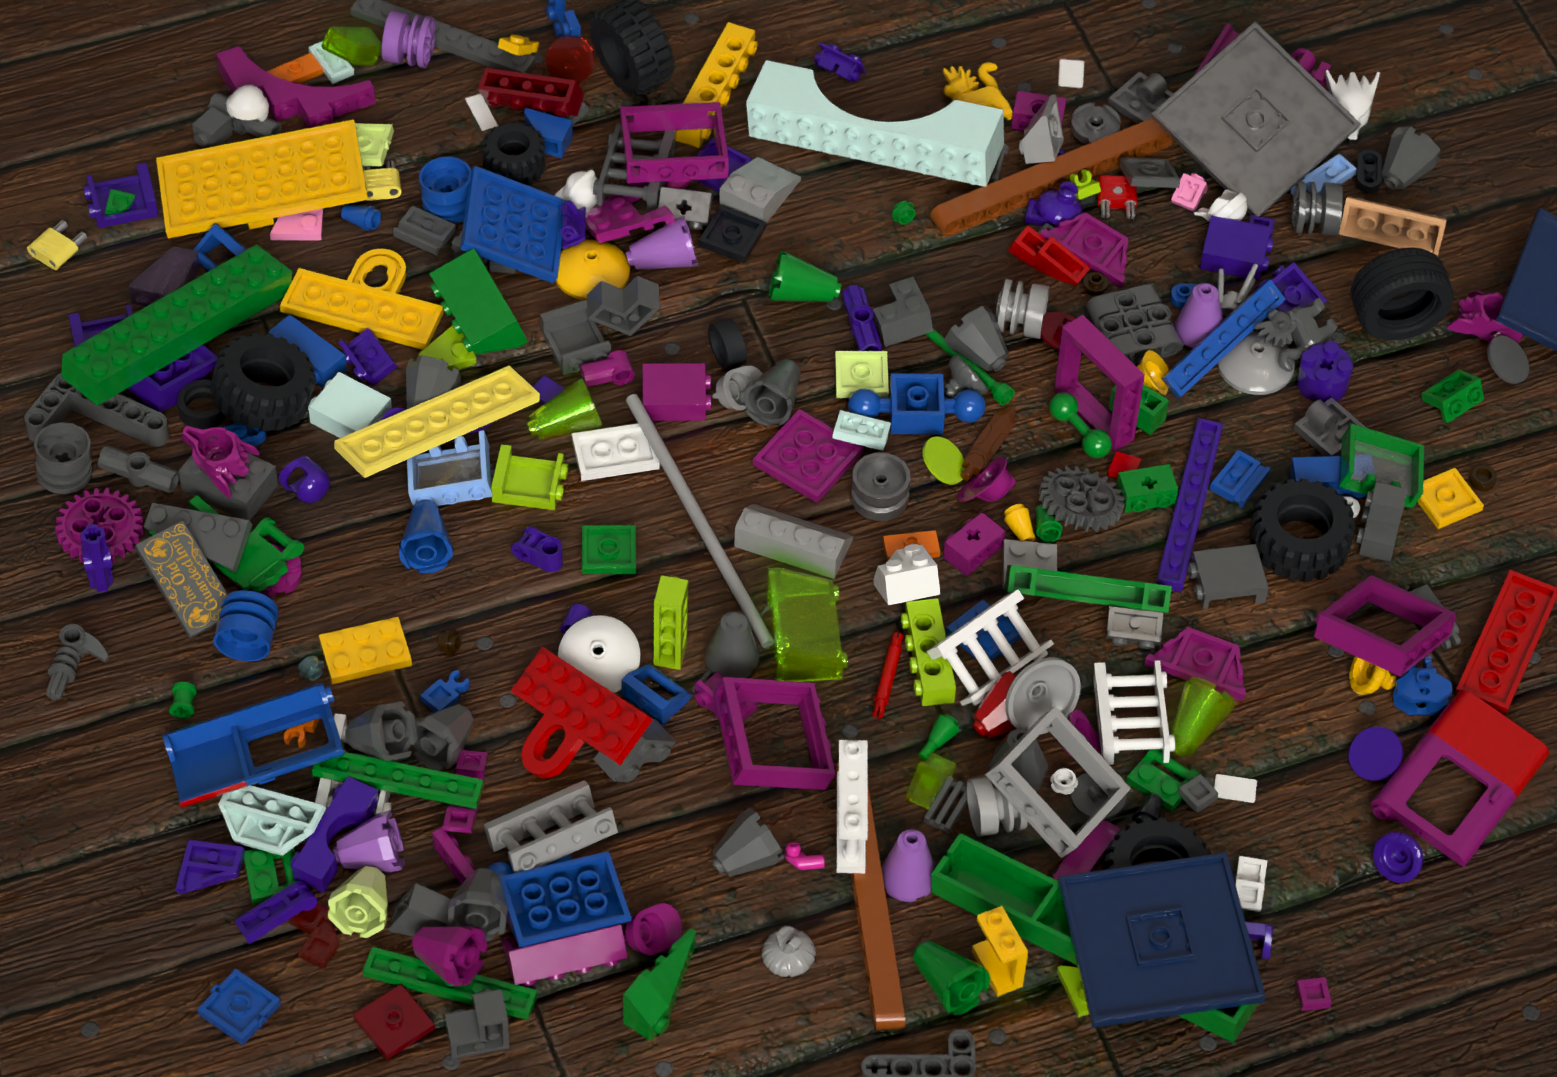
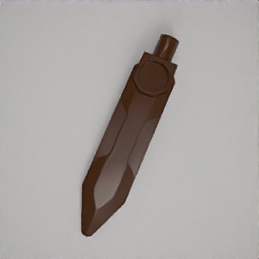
M1009 406L994 414L964 457L965 460L962 464L964 470L960 474L962 479L968 481L973 474L978 475L981 470L986 468L1014 427L1015 406Z

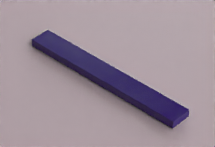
M1201 418L1197 420L1156 584L1172 586L1171 590L1182 592L1188 563L1190 562L1224 423Z

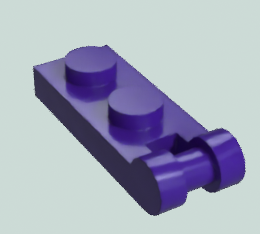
M300 880L234 920L246 941L251 944L301 911L312 910L318 901L314 894L309 892L307 884Z

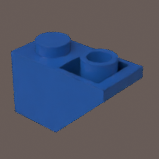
M526 108L524 111V123H526L527 127L530 125L535 127V131L541 133L545 141V154L563 158L573 138V121Z

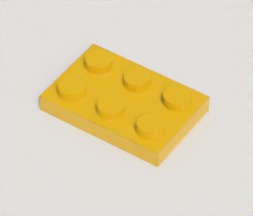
M399 617L319 635L320 646L332 684L412 666V659Z

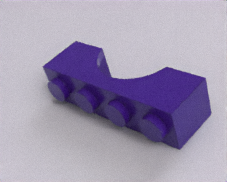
M347 777L343 785L337 786L333 794V801L329 807H326L314 833L305 839V846L302 851L296 852L291 861L294 880L304 881L307 886L322 893L326 891L338 871L336 857L330 851L329 844L332 838L342 829L361 825L371 818L378 805L377 789L350 777Z

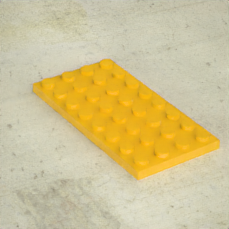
M354 120L156 158L165 229L168 238L209 231L214 224L225 228L368 200Z

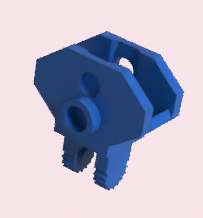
M1424 657L1423 668H1416V665H1414L1407 671L1406 675L1396 681L1392 696L1393 706L1407 715H1436L1449 704L1448 696L1452 694L1451 682L1436 672V668L1432 666L1431 657ZM1416 704H1425V707L1419 708Z

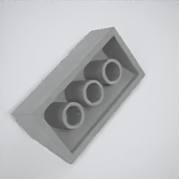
M752 504L744 508L735 526L734 547L835 579L851 545L853 536Z

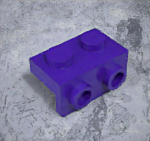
M369 328L349 344L343 339L338 342L343 349L341 352L346 355V361L356 366L353 371L362 382L367 380L375 386L398 367Z

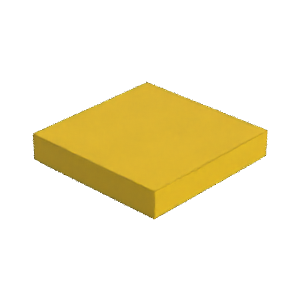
M1456 468L1424 480L1423 494L1417 501L1437 529L1482 511L1484 507L1483 503Z

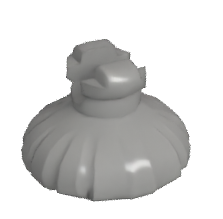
M784 926L769 935L762 946L763 963L772 973L782 977L790 976L792 978L803 974L809 970L815 961L816 951L813 941L803 931L790 926Z

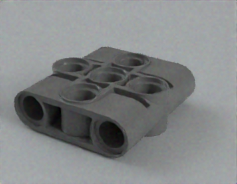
M1147 284L1096 296L1086 304V309L1094 326L1134 365L1142 362L1143 356L1148 350L1156 352L1161 358H1167L1176 355L1183 348V344L1170 319L1171 311L1168 306L1162 303L1153 285Z

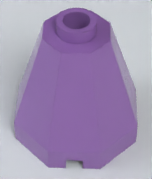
M391 811L378 813L337 840V846L333 847L337 863L341 862L343 867L348 869H361L369 866L378 868L381 872L402 870L405 865V857L399 858L398 852L404 851L397 821L395 818L390 819Z

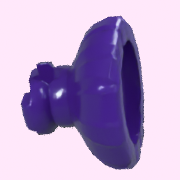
M1070 181L1060 184L1059 190L1044 192L1040 195L1037 202V208L1041 215L1057 226L1063 221L1073 220L1076 216L1083 214L1081 204L1076 200L1077 196H1075L1078 193L1076 184Z
M1393 831L1385 834L1375 843L1372 854L1378 872L1391 882H1409L1417 877L1422 870L1424 860L1422 849L1418 842L1407 833Z

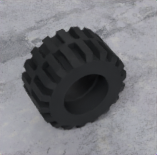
M510 122V124H499L498 128L493 127L491 129V133H486L485 140L482 142L483 168L485 170L519 183L527 184L528 186L533 184V180L538 181L541 178L540 174H543L545 171V141L541 133L535 131V127L531 125L527 127L526 123L522 122L520 124Z

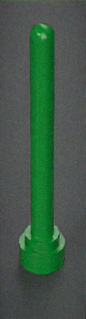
M934 328L933 332L925 334L951 357L954 355L959 356L991 390L993 399L1001 406L1012 400L1015 390L1009 384L997 382L977 364L950 348L945 342V338Z

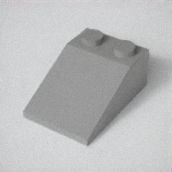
M757 157L734 171L720 187L719 207L721 205L767 223L801 181V177Z

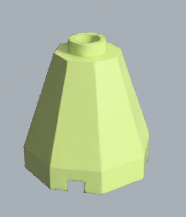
M369 866L356 871L331 893L328 906H330L328 919L344 934L352 935L353 932H359V937L368 938L383 930L387 922L388 904L385 875L378 868Z

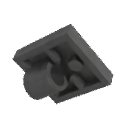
M1138 72L1108 98V105L1136 124L1151 119V114L1170 98L1173 93L1167 90V83L1160 74L1152 73L1147 77L1143 73Z
M1331 397L1326 402L1322 400L1315 401L1306 411L1305 417L1295 423L1293 430L1326 457L1341 455L1342 442L1340 439L1350 424L1367 427Z

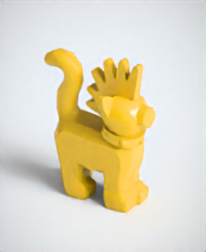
M986 62L979 67V79L986 87L977 90L975 89L978 88L979 82H975L976 76L969 78L970 70H967L965 73L962 66L959 67L958 73L953 66H951L950 72L947 69H943V74L949 82V85L944 86V94L950 97L953 101L959 100L1002 109L1003 117L1012 120L1013 112L1008 101L998 89L995 78L988 74V72L997 70L995 64Z

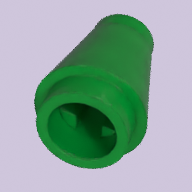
M1040 504L1035 509L1036 534L1043 542H1055L1061 536L1062 525L1059 521H1055V514L1047 515L1048 509L1042 508V504Z

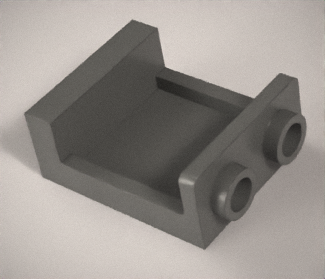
M587 300L540 314V331L563 375L579 372V365L604 360L611 353L610 342L604 341L595 321L588 319Z
M1256 544L1193 552L1192 561L1188 563V575L1190 579H1194V596L1196 600H1200L1202 609H1208L1209 601L1250 595L1253 596L1255 604L1265 603L1268 583Z

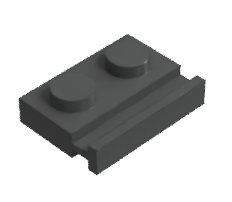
M411 206L400 220L399 226L393 229V236L434 255H438L441 247L443 248L456 232V225L415 206Z

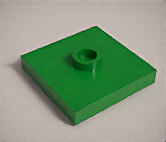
M582 525V574H636V525Z

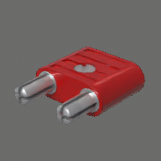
M1100 176L1097 178L1101 192L1097 193L1098 206L1101 207V217L1105 218V208L1106 218L1110 217V208L1126 209V217L1130 219L1131 209V219L1135 218V207L1138 205L1137 186H1130L1125 176Z

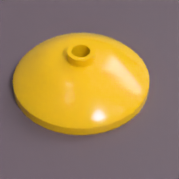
M593 239L583 240L578 245H572L560 252L556 283L564 293L575 299L587 300V294L601 281L623 289L629 280L630 265L626 255L617 246L609 242L598 243Z

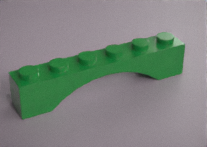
M1007 565L1004 592L1011 593L1019 590L1024 595L1168 613L1172 586Z

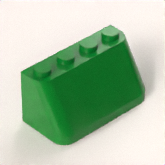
M474 248L429 273L434 281L430 286L437 298L443 297L444 301L440 304L447 316L453 314L455 319L451 323L458 335L462 332L464 333L465 338L461 340L469 353L474 351L476 355L520 348L529 343Z

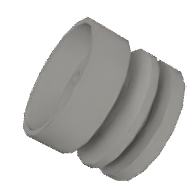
M1006 279L999 293L996 309V319L1000 331L1003 333L1006 322H1011L1010 334H1014L1018 324H1023V335L1025 337L1040 339L1043 315L1046 314L1050 286L1033 283L1029 294L1023 293V281L1018 282L1017 290L1013 292V280Z
M987 776L968 779L966 786L968 809L973 829L978 837L997 834L999 821H1001L1006 832H1012L1014 826L1017 830L1027 828L1028 821L996 786L993 788Z

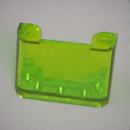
M768 568L767 603L769 608H771L777 662L776 680L804 682L842 679L843 668L848 667L847 652H842L837 619L835 601H839L838 585H833L832 580L783 568Z

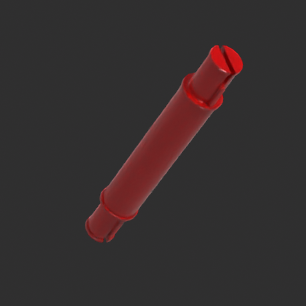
M898 632L892 634L891 644L887 647L886 658L874 698L875 705L872 716L876 718L877 713H879V719L883 718L885 707L889 703L894 677L902 652L901 645L904 635L900 633L898 638Z

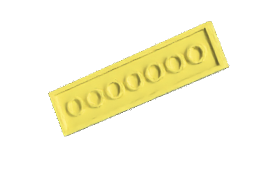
M507 366L334 441L335 450L366 478L453 440L458 436H462L539 402L540 393L512 367Z

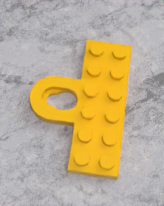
M374 249L361 255L347 280L298 268L280 304V311L286 314L362 333L369 328L377 338L422 350L429 345L444 314V309L441 305L399 295L406 279V265L399 254L388 249ZM375 266H386L388 268L386 272L388 281L383 286L370 287L364 283L368 272L372 271Z

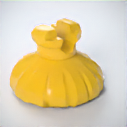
M1354 657L1349 672L1350 685L1354 692L1359 695L1374 693L1380 686L1383 689L1390 690L1396 685V676H1391V672L1359 657Z

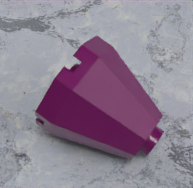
M474 926L422 927L420 931L415 933L412 939V946L415 955L445 982L454 986H461L460 984L466 986L470 985L482 969L484 960L479 959L480 952L486 953L487 942L483 929Z

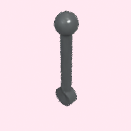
M1004 144L1000 153L995 174L991 176L992 182L1001 180L999 175L1004 156L1009 152V147Z

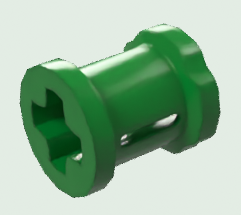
M188 682L175 683L172 686L174 698L169 712L172 716L180 719L190 718L195 711L192 704L193 697L197 694V688Z

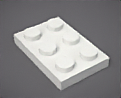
M638 423L572 433V443L581 481L659 469V460Z

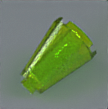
M583 379L575 381L529 415L531 420L526 422L532 436L538 435L539 439L598 429L602 426L596 407L592 402Z
M1191 677L1189 681L1186 680L1170 735H1174L1175 751H1173L1175 754L1182 757L1192 755L1233 711L1235 706L1234 699L1225 690L1220 694L1214 690L1217 685L1201 678Z

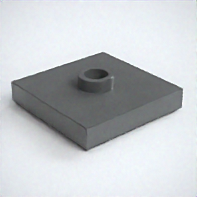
M1120 158L1119 167L1130 186L1179 188L1180 178L1168 159Z

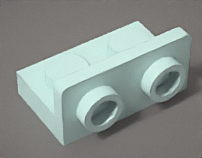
M840 410L832 438L884 451L891 423Z

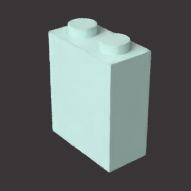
M340 372L332 380L330 379L326 382L323 391L317 397H314L308 406L310 423L339 438L381 421L382 416L392 409L391 398Z

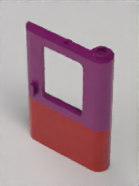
M1460 690L1371 802L1373 813L1380 820L1390 821L1396 819L1417 836L1430 843L1464 868L1548 758L1549 750L1544 743L1476 695L1466 690ZM1442 757L1448 758L1487 787L1485 793L1452 835H1446L1406 805L1408 799Z

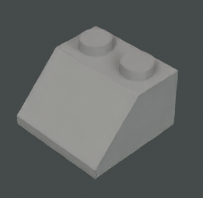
M1050 95L1033 116L1027 129L1024 130V137L1019 142V149L1021 155L1025 157L1026 164L1053 162L1057 158L1064 137L1056 95Z

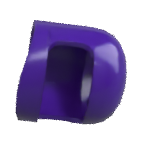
M303 456L293 460L281 471L279 483L286 490L295 492L300 501L311 504L318 502L326 495L330 487V478L325 470L309 456ZM295 468H301L305 471V474L297 482L287 485L289 475Z

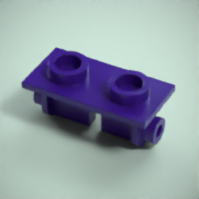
M820 42L819 45L822 52L821 54L817 53L814 57V62L817 63V66L832 73L837 65L839 68L836 71V75L849 82H857L859 80V71L864 74L866 73L862 60L853 54L848 56L841 53L842 51L835 45L829 44L827 46Z
M565 201L561 205V212L564 216L563 227L561 228L563 249L572 245H578L583 240H586V208L578 209L572 201Z

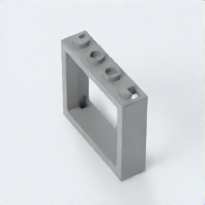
M1056 706L1043 714L985 774L1061 858L1075 850L1131 789ZM1045 728L1050 731L1109 796L1075 834L1011 765Z

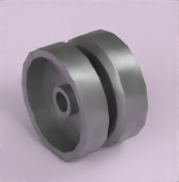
M872 453L860 459L852 472L851 503L855 510L863 517L874 521H888L902 514L909 502L911 481L910 470L906 463L899 457L889 453Z

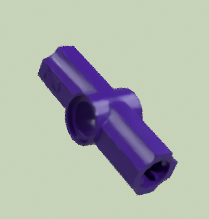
M858 285L849 286L846 290L842 291V299L850 322V332L855 338L858 351H882L873 320L874 312L869 307L864 288H860Z
M96 524L87 525L84 531L80 532L85 572H88L90 588H94L98 592L107 591L109 586L113 584L111 570L113 566L109 545L106 544L104 528H100Z

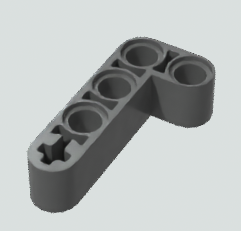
M964 1029L953 1031L948 1039L947 1055H869L862 1061L860 1077H974L976 1069L974 1037L969 1031ZM956 1046H963V1047H965L966 1049L960 1050V1049H957V1048H955V1047H956ZM903 1071L908 1073V1075H900L898 1072ZM927 1072H935L937 1075H929ZM957 1072H965L967 1075L962 1076L957 1074Z

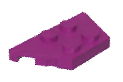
M1086 212L1076 216L1073 220L1059 223L1058 227L1049 231L1044 229L1040 232V235L1046 240L1051 236L1090 266L1091 271L1103 273L1111 283L1119 288L1123 286L1127 260L1126 251L1128 248V238Z
M1187 627L1179 633L1178 637L1170 639L1163 644V648L1154 655L1150 653L1146 657L1145 665L1154 668V661H1160L1162 672L1166 671L1167 674L1241 701L1245 699L1246 689L1243 685V668L1240 664L1241 654L1239 645Z

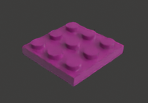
M799 409L753 458V465L818 503L861 456L864 446L832 438L833 428Z

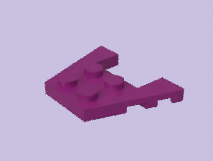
M643 182L631 183L628 186L644 188V186L649 185ZM613 195L606 199L602 206H596L586 212V228L598 243L628 236L630 235L629 230L642 227L646 231L654 229V224L665 221L666 225L675 222V218L666 205L640 215L631 203L642 198Z

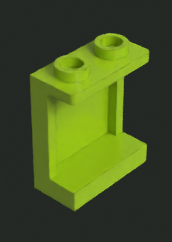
M501 445L491 486L492 502L555 511L557 500L562 501L564 485H561L562 479L566 480L568 474V464H564V454L558 453L557 461L512 456V446Z

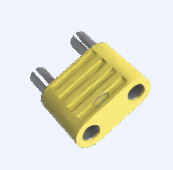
M389 161L386 163L387 168L370 170V166H366L367 170H365V166H363L368 200L392 199L401 195L399 171L395 169L394 161H391L392 168H390Z
M61 220L55 227L45 230L27 247V250L31 256L50 268L57 270L78 251V246L87 239V235L80 232L75 238L70 240L60 234L68 227V224Z

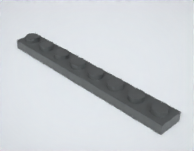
M357 0L350 9L351 16L385 28L387 17L392 10L408 13L411 24L417 15L415 12L382 0ZM435 20L436 39L434 47L493 69L529 74L535 65L534 56L514 55L498 48L499 43Z

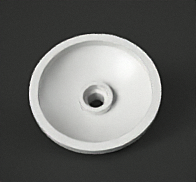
M598 615L584 618L567 630L560 642L558 657L606 689L617 693L621 691V679L629 672L639 668L640 647L635 634L626 624L613 617ZM597 647H601L604 650L600 655L594 654L593 651Z

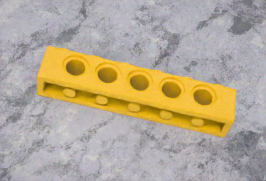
M727 23L683 104L720 102L721 108L723 105L726 106L728 104L732 88L736 89L740 73L746 71L750 55L754 56L757 50L758 42L755 41V30ZM716 111L708 112V116L715 115ZM712 128L674 130L676 131V141L700 148L704 139L708 140Z

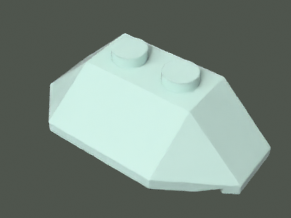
M251 785L223 794L218 803L235 843L281 856L314 833L326 810L324 805Z

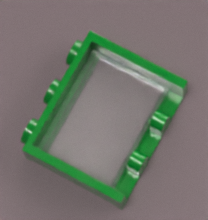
M1350 424L1340 439L1342 449L1339 487L1364 495H1368V491L1374 492L1376 482L1406 488L1408 490L1404 507L1413 509L1423 494L1424 445Z

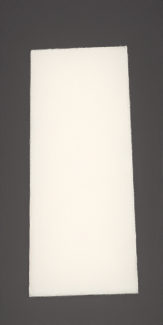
M481 94L465 98L482 131L498 126Z

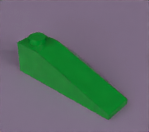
M691 928L672 945L667 958L662 955L657 958L653 970L645 969L623 994V1024L651 1042L657 1034H663L669 1026V1018L696 946V930Z

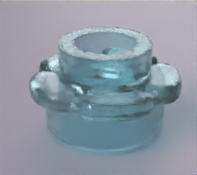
M310 656L304 659L298 666L302 679H308L309 681L318 679L323 674L324 662L319 661L317 656Z

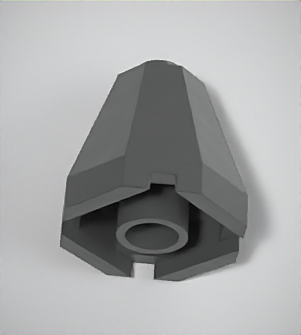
M1410 126L1396 128L1391 136L1382 171V179L1387 187L1393 190L1404 189L1435 168L1440 160V157H1438L1440 148L1427 134L1421 133L1419 136L1414 133L1416 129Z
M981 306L966 314L961 319L963 323L960 327L955 324L949 330L944 340L950 348L986 371L994 370L996 372L1007 364L1006 359L1009 353L994 313L990 308Z
M419 356L416 362H414V358L409 359L406 367L407 409L458 388L461 383L459 370L453 368V371L447 369L448 363L431 357Z
M402 701L377 705L349 721L345 730L347 743L354 750L385 761L407 758L412 752L408 751L410 745H415L417 740L415 717L411 711L403 709L405 704Z
M457 704L416 718L417 740L414 745L417 750L414 753L416 759L437 771L442 770L444 767L449 769L457 763L473 728L474 718L470 710Z
M1019 728L1010 731L1000 742L988 764V771L1027 731L1026 729ZM1035 739L1011 765L1036 791L1040 789L1048 771V764Z
M748 808L738 816L712 851L714 859L711 862L720 875L725 873L728 877L775 865L784 859L781 853L782 850L766 824L757 823L760 817L751 808Z
M479 868L469 874L450 900L448 926H474L483 929L486 942L493 939L494 934L499 932V935L505 933L508 907L500 878L495 872L490 869Z

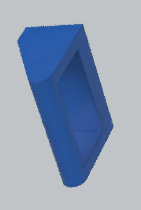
M214 224L192 250L191 256L209 272L216 268L217 265L205 254L221 243L236 256L247 249L227 231Z
M651 664L629 672L621 679V695L650 717L656 719L662 726L692 696L691 693ZM650 677L675 696L665 700L642 682Z

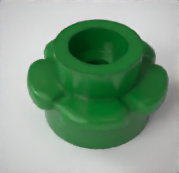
M907 201L898 202L893 207V220L895 222L898 221L902 225L911 222L916 214L913 209L914 205Z

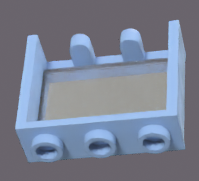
M484 430L479 431L480 444L468 446L465 438L458 436L454 439L455 449L442 451L439 445L430 449V453L419 454L407 459L408 494L413 506L420 501H431L439 506L493 497L489 455L490 445Z

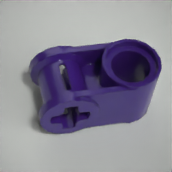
M527 526L523 530V536L520 540L514 542L511 546V552L521 561L533 564L544 571L555 572L563 566L561 541L534 527Z

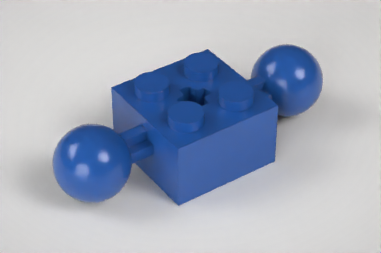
M891 374L889 398H879L873 390L863 388L856 390L848 400V410L850 413L874 419L879 413H890L891 434L943 435L945 413H954L960 421L972 423L978 421L984 415L986 409L983 396L971 389L959 392L954 399H944L943 374Z

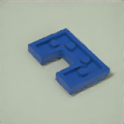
M547 0L549 5L545 7L546 14L549 20H553L556 37L561 38L563 53L568 54L572 63L581 61V26L574 11L565 10V0Z

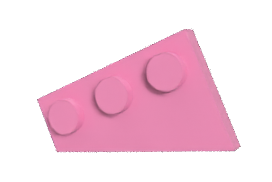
M324 208L278 217L270 233L271 240H322Z

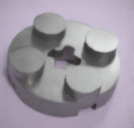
M1087 103L1074 111L1070 130L1077 140L1087 145L1119 132L1120 117L1110 106L1103 104L1102 108L1095 106V103ZM1091 123L1101 124V125L1098 126V127H1095V126H1092Z

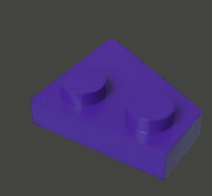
M188 840L175 889L177 894H185L238 878L245 855L244 847Z

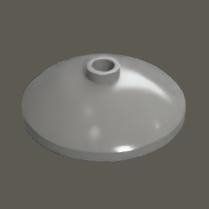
M1251 331L1217 363L1218 370L1230 386L1241 392L1253 395H1266L1277 392L1284 388L1292 379L1295 370V360L1288 359L1293 368L1291 372L1281 369L1278 364L1279 353L1289 347L1286 344L1282 347L1280 342L1275 347H1272L1273 340L1264 343L1267 335L1258 336L1259 332Z
M1054 657L1037 660L1024 668L1016 676L1007 693L1005 708L1010 723L1016 729L1023 728L1028 730L1043 714L1054 706L1068 718L1078 702L1081 690L1080 678L1075 668L1067 661ZM1045 728L1040 734H1044L1050 731L1047 728Z

